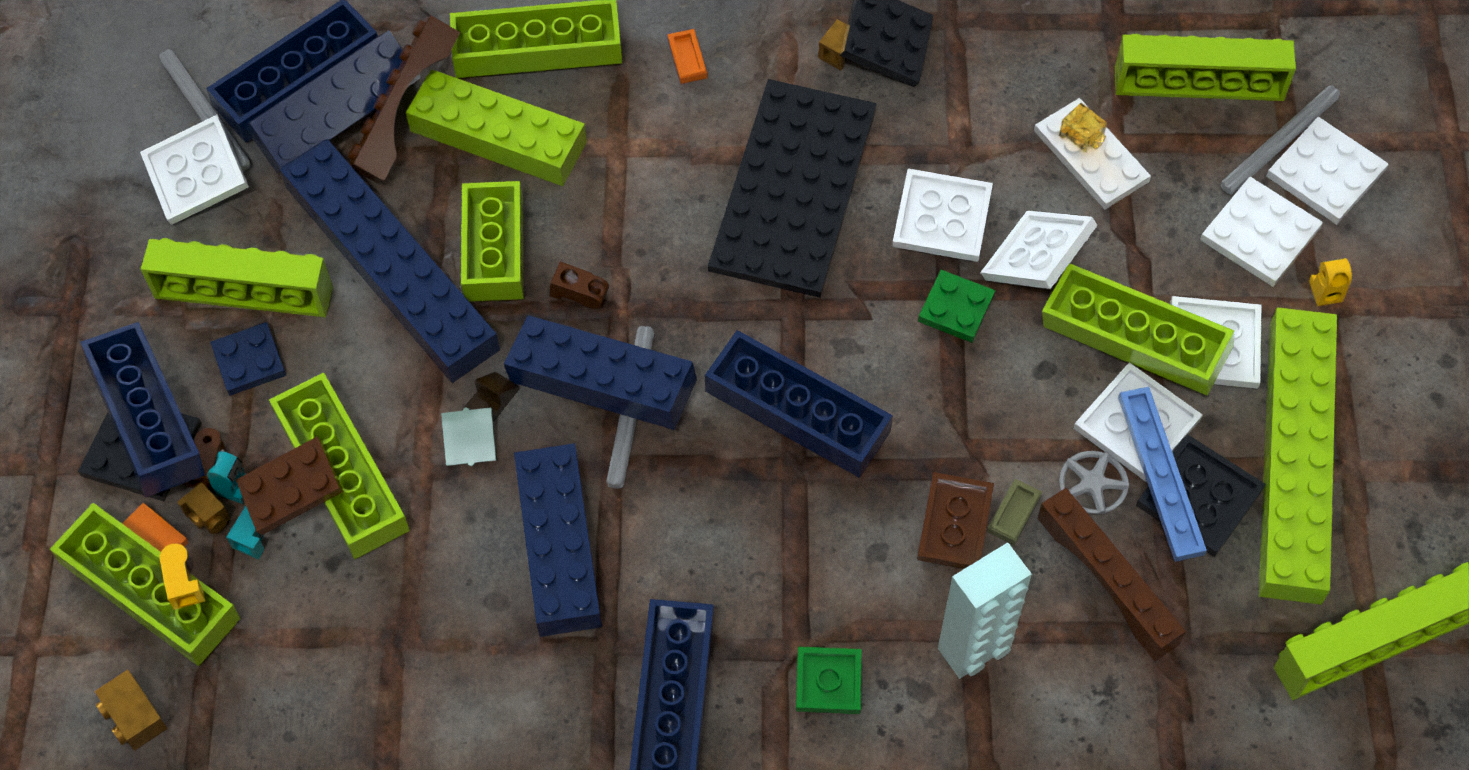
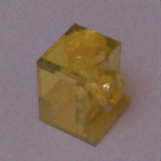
M1080 103L1062 119L1059 136L1061 138L1066 137L1084 152H1087L1091 147L1096 150L1106 139L1104 134L1107 122Z

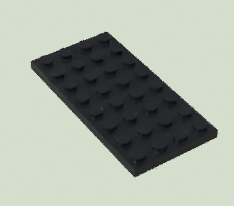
M768 79L708 263V272L821 298L876 112L877 103Z

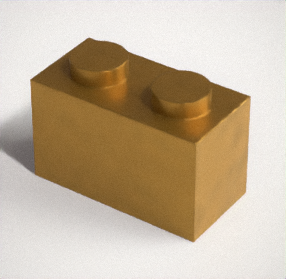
M128 669L94 691L100 699V702L95 705L105 720L112 718L116 726L111 730L121 745L128 742L135 751L168 729Z

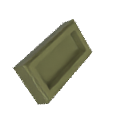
M1014 479L988 526L987 532L1015 546L1042 496V491Z

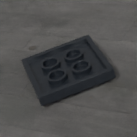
M853 0L840 56L915 87L920 81L934 15L900 0Z
M107 412L78 472L81 477L144 496ZM181 413L194 441L202 423L197 417ZM170 489L148 497L165 502Z
M1187 434L1174 451L1173 456L1206 546V552L1215 557L1264 490L1266 484ZM1148 486L1139 498L1136 506L1160 521Z

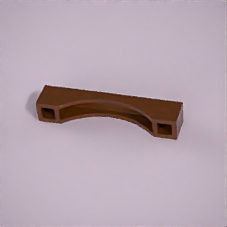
M432 15L423 21L419 19L412 31L415 37L411 45L406 44L399 56L402 62L398 70L395 68L392 70L386 81L389 84L386 93H381L373 108L377 110L372 119L368 118L361 129V133L364 134L359 144L355 143L348 154V158L351 159L350 166L357 173L377 184L385 180L397 157L394 144V122L403 93L422 70L448 57L460 34L459 31Z
M1064 488L1041 503L1037 519L1056 542L1076 555L1098 578L1119 607L1134 637L1150 657L1156 662L1179 646L1186 632L1070 491Z

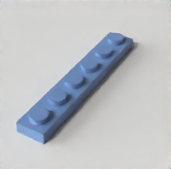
M1149 386L1120 392L1118 399L1174 561L1204 556L1207 549Z

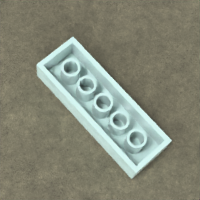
M1009 543L1004 544L952 576L938 650L959 679L967 674L974 676L985 667L984 663L992 658L999 660L1011 651L1032 574Z

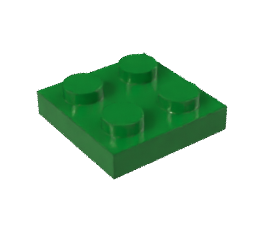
M940 270L919 314L918 322L973 343L994 298L995 290Z
M798 647L796 712L860 714L862 649Z

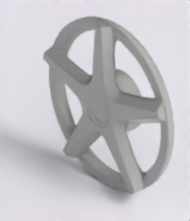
M1085 451L1067 459L1059 476L1060 490L1065 488V474L1068 468H1070L1081 478L1079 484L1069 489L1070 493L1074 497L1085 493L1088 496H1092L1096 509L1083 507L1088 514L1108 513L1116 509L1124 501L1129 487L1128 477L1123 466L1110 456L1108 452ZM1088 457L1099 458L1093 470H1087L1076 461ZM1108 462L1118 470L1122 481L1104 476ZM1104 490H1122L1118 500L1111 506L1106 507L1103 495Z

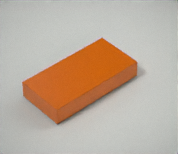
M690 29L667 34L680 84L707 79V70L695 30Z
M144 503L122 523L160 552L170 544L177 543L185 547L189 543L185 536Z

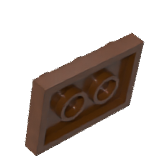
M318 436L236 479L256 532L260 535L344 492L323 441Z
M933 472L917 560L965 569L980 560L994 483Z

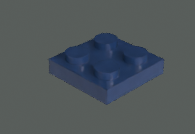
M267 322L210 342L229 396L286 376Z

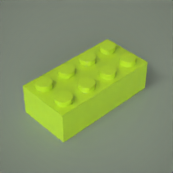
M520 181L462 183L461 287L464 297L469 302L524 299L523 196Z

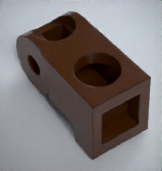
M560 261L550 283L549 296L559 300L564 297L579 302L588 308L598 309L603 303L609 289V284L606 280L593 275L591 272Z
M205 428L200 430L194 438L205 475L188 481L184 485L188 488H195L202 482L208 490H213L207 473L215 466L217 453L220 451L225 452V446L217 430Z

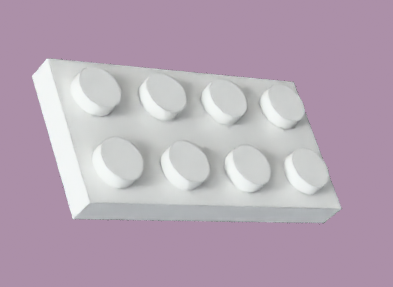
M1080 98L1035 124L1034 132L1104 210L1149 183L1151 175Z

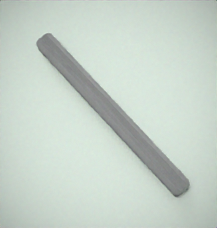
M170 49L161 52L159 58L202 122L217 115L175 53ZM224 125L242 171L249 170L251 167L249 159Z
M1333 85L1326 87L1223 179L1220 185L1221 189L1228 195L1238 190L1249 177L1257 173L1317 117L1336 102L1340 91Z
M640 326L637 329L634 345L651 350L654 337L653 329L649 326ZM621 414L606 480L608 487L621 489L624 486L637 419Z

